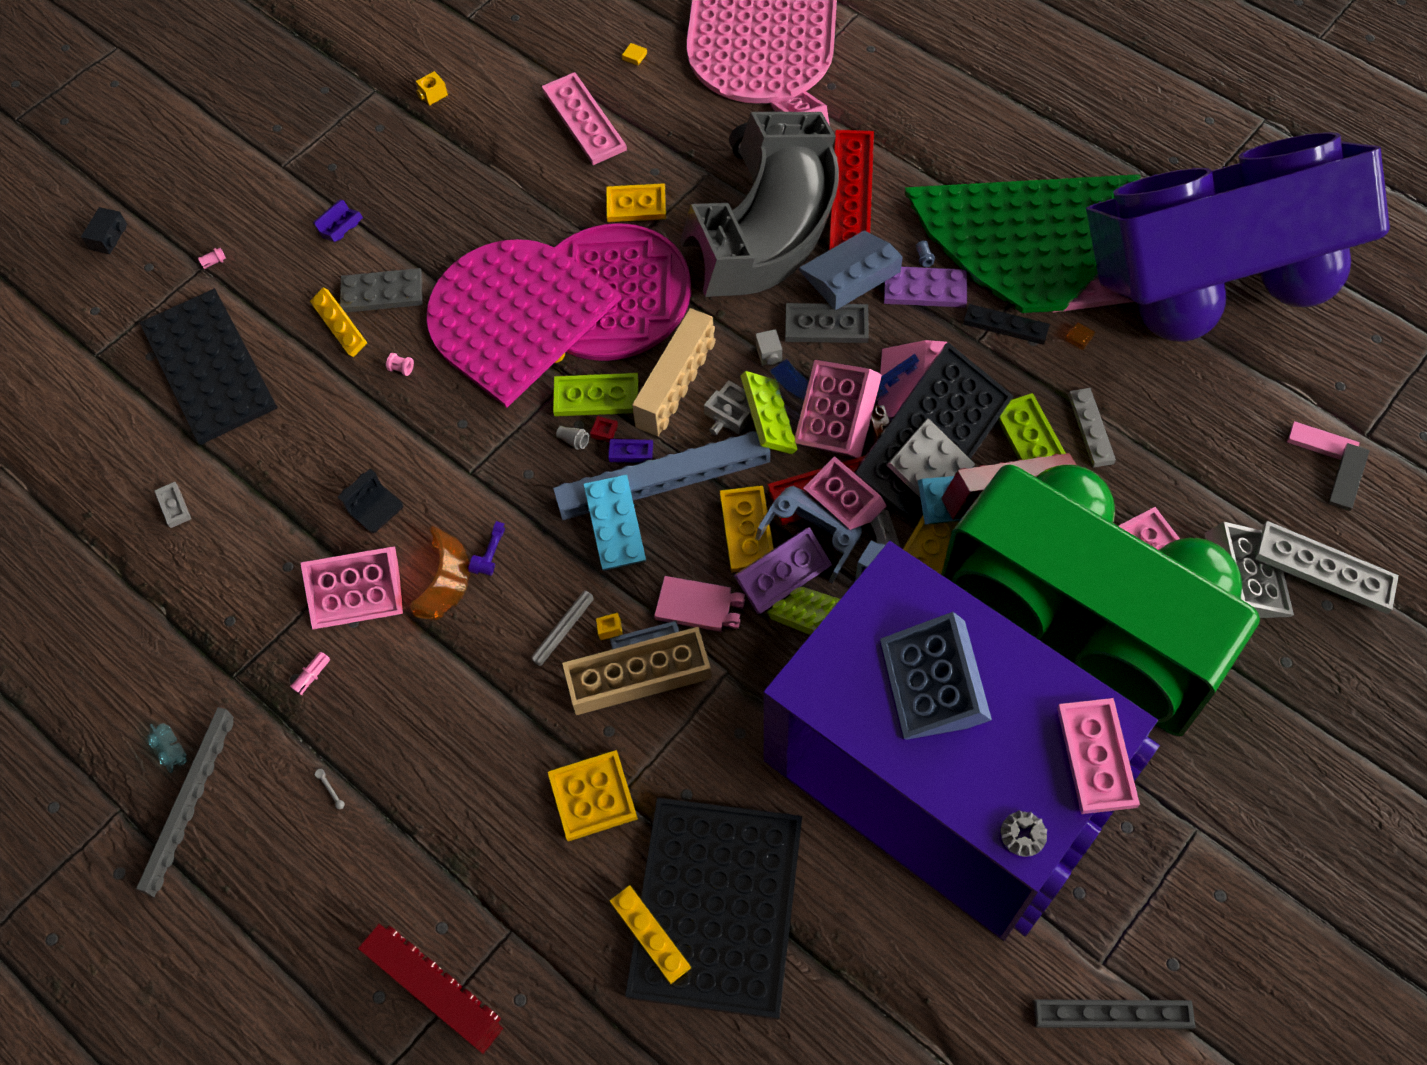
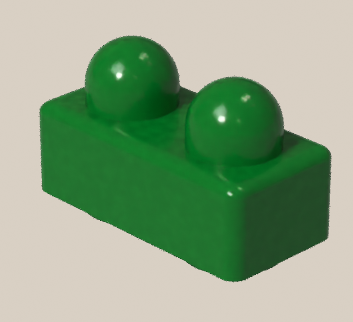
M1015 465L1002 466L952 530L941 575L1158 719L1155 724L1157 727L1171 735L1183 736L1213 697L1260 622L1257 610L1241 599L1242 578L1235 560L1218 544L1200 538L1178 539L1157 550L1113 523L1115 503L1108 485L1096 473L1085 467L1057 465L1044 470L1037 476H1033Z

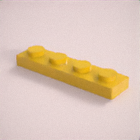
M323 287L310 302L348 355L354 357L367 342L329 290Z
M630 885L610 900L611 905L670 984L691 969L689 963Z

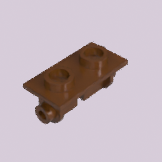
M874 405L869 427L870 430H874L872 432L873 443L876 442L889 424L884 405Z

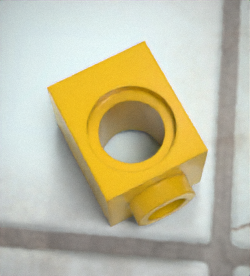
M435 71L416 81L418 97L421 100H425L429 106L448 96L445 82Z

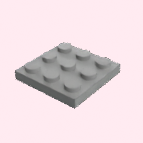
M928 418L886 465L920 497L918 480L955 476L959 469L972 468L975 463Z

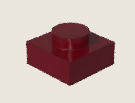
M597 416L590 432L591 438L610 443V439H613L617 430L618 422Z

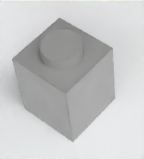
M776 329L757 333L756 348L762 366L781 362L782 347Z

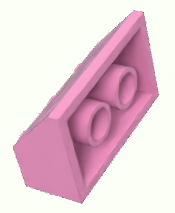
M835 456L804 487V490L850 530L872 522L886 507L882 497Z

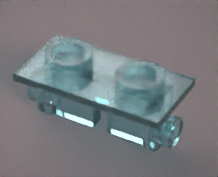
M163 723L155 729L153 724H150V735H147L148 742L152 748L156 747L161 765L167 766L169 772L172 773L173 765H183L186 763L187 755L179 742L170 746L171 743L177 741V738L169 725Z

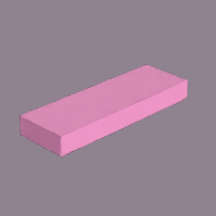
M1295 421L1292 424L1287 443L1339 460L1342 458L1347 443L1359 446L1360 443Z

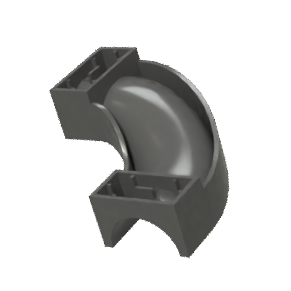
M751 112L739 148V152L753 179V187L749 194L734 210H731L728 203L690 205L680 243L682 247L701 246L705 263L703 287L705 297L745 295L772 288L792 275L806 261L815 248L832 208L839 182V167L832 147L836 136L822 112Z

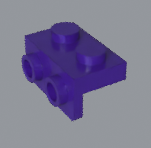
M340 199L313 222V225L323 239L335 242L341 240L349 229L356 227L363 217L359 211L349 209L344 200Z

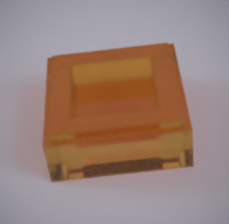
M1077 322L1065 340L1084 350L1094 337L1095 331Z

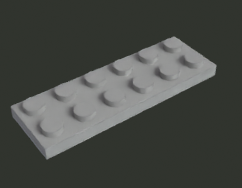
M1269 521L1263 525L1255 556L1256 560L1385 614H1389L1393 610L1399 575Z

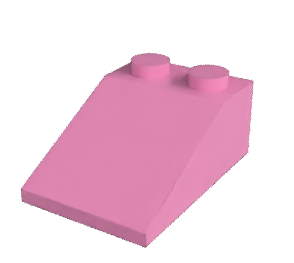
M806 91L790 99L771 102L775 112H822L829 124L827 105Z

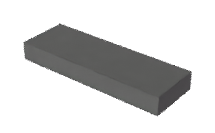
M1346 444L1328 504L1348 511L1353 508L1370 450L1353 444Z

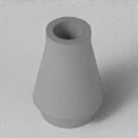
M560 426L557 429V438L562 439L575 449H584L589 442V434L584 429Z

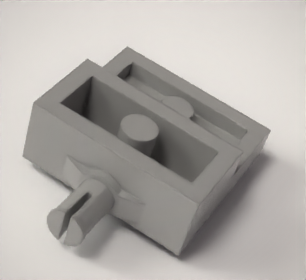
M728 381L719 392L716 390L704 404V414L716 421L709 429L714 435H717L722 427L729 428L735 433L740 434L753 418L745 390L731 381Z

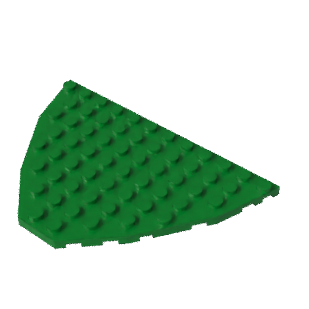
M1141 175L905 187V196L909 198L911 207L917 212L919 221L928 237L934 243L937 242L942 246L943 251L962 270L970 273V277L982 287L985 285L992 290V294L1004 302L1009 301L1021 313L1064 311L1069 306V303L1074 298H1077L1092 280L1094 281L1098 277L1086 207L1114 199V190L1127 183L1139 180Z

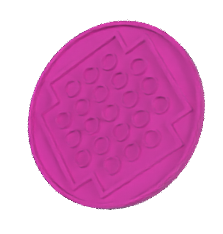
M605 224L575 233L554 247L618 291L622 297L566 353L598 361L632 357L662 342L675 330L684 317L691 297L689 269L678 248L663 235L651 229L632 224Z

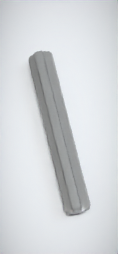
M587 591L582 592L531 656L532 661L536 665L541 666L591 604L594 599L591 593Z

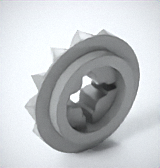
M1019 810L1016 813L1009 814L1004 820L1001 827V838L1009 851L1018 856L1028 857L1039 853L1047 842V829L1042 823L1041 818L1036 817L1032 812H1022ZM1018 826H1021L1023 829L1032 827L1029 833L1031 839L1024 836L1016 840L1020 832Z

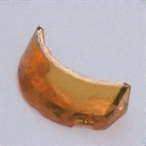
M431 526L432 546L440 551L438 570L430 586L422 595L410 603V608L415 617L438 620L453 605L456 606L465 594L468 587V579L470 578V572L468 571L470 563L464 547L456 537L435 526Z

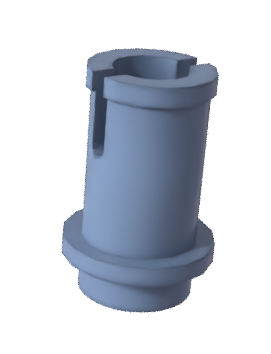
M918 242L916 250L920 257L919 263L924 267L932 266L935 256L931 253L928 242Z

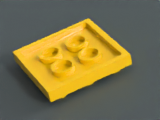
M617 750L548 772L568 842L638 819Z

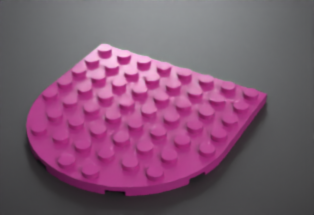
M531 240L498 241L467 253L444 272L436 283L429 299L427 325L432 341L443 358L507 408L619 302L622 297L618 291L552 246Z

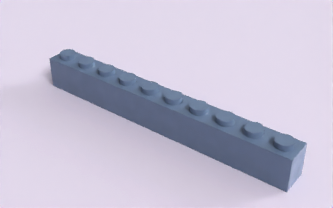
M751 431L743 436L730 437L725 441L708 443L696 449L690 448L678 454H668L660 459L647 460L642 464L625 466L620 470L604 472L591 478L585 477L573 483H564L553 489L562 520L590 513L584 489L585 483L627 475L634 501L769 463L770 449L762 447L757 432Z

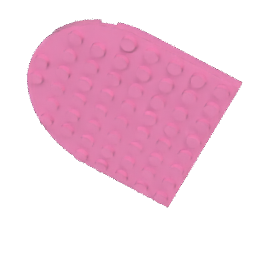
M692 0L687 37V55L690 67L696 77L706 87L721 96L735 101L766 104L777 100L793 98L817 84L831 64L834 52L837 0Z

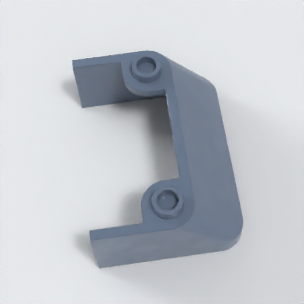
M794 486L787 487L773 502L757 529L755 539L757 541L760 540L774 515L788 518L794 513L832 534L834 548L843 553L828 581L833 584L860 538L862 528L859 526L850 530L810 494Z

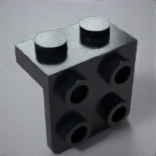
M372 469L362 473L352 485L345 488L337 497L343 509L370 533H376L403 508V503L380 483L377 474Z

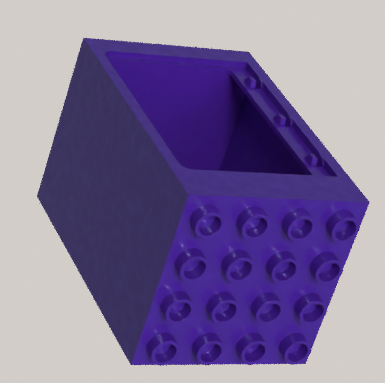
M890 540L764 691V762L1003 941L1006 940L1013 928L1024 937L1027 936L1114 812L1105 811L1081 814L1057 710L1058 705L1114 698L1134 781L1160 745L1148 737L1158 719ZM954 612L965 621L992 720L963 730L906 740L903 736L880 639ZM1020 810L1022 812H1032L1033 815L1042 819V823L1047 829V842L1039 853L1023 857L1012 853L1006 848L1001 838V827L1009 814L1011 815ZM1018 826L1020 832L1016 840L1024 836L1031 839L1029 833L1032 827L1023 829L1021 826Z

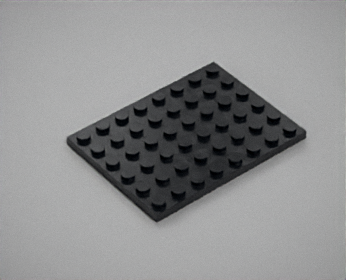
M657 798L641 901L689 963L691 969L670 984L635 937L625 995L626 999L776 1020L780 1019L802 816Z

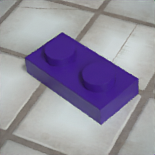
M610 439L609 462L643 463L644 461L652 460L653 440Z

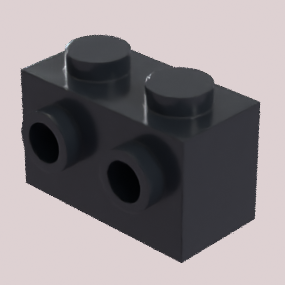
M99 207L81 238L89 250L110 254L128 224L121 212Z

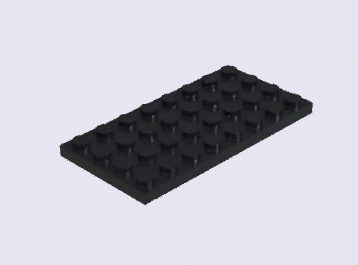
M215 288L140 322L199 445L278 408Z
M948 342L940 350L854 473L875 490L885 502L917 526L923 516L921 498L886 464L928 418L971 459L1013 398V395Z

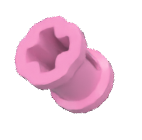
M391 353L387 358L386 368L388 371L395 370L408 376L412 372L414 362L412 358H402L397 356L396 353Z

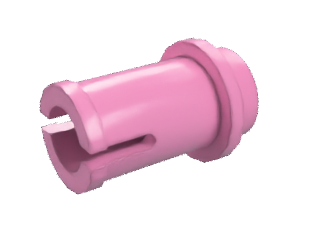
M214 248V251L198 259L203 268L206 269L218 262L222 263L226 257L221 248Z

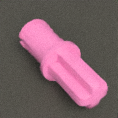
M319 652L306 668H302L303 672L290 687L300 695H303L314 679H318L317 675L330 661L329 657Z

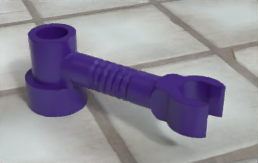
M495 522L484 557L473 555L469 564V572L492 576L495 563L491 561L499 540H501L504 534L505 523Z

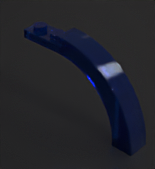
M915 354L881 376L875 402L888 395L889 392L885 386H894L900 381L899 377L904 373L908 376L918 369L916 365L919 364L920 360ZM788 359L770 370L774 379L787 392L804 402L809 380L803 377L791 365Z

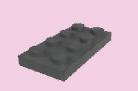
M421 268L341 276L340 306L345 313L423 305Z
M786 303L785 342L868 343V304H846L834 310L830 304Z

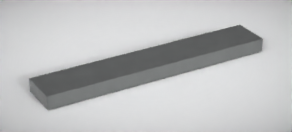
M1033 1000L1035 1028H1196L1192 1000Z

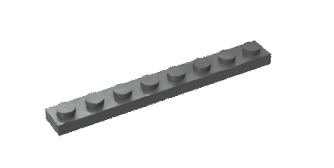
M217 708L136 888L147 896L155 897L157 891L161 889L165 872L173 863L176 847L183 840L184 829L194 815L196 802L202 796L207 777L213 772L215 759L223 749L226 734L233 727L234 717L227 709Z

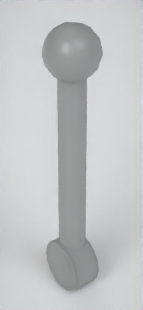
M318 769L315 772V776L321 779L335 801V807L340 810L343 809L345 806L344 801L339 800L325 778L326 773L324 770Z

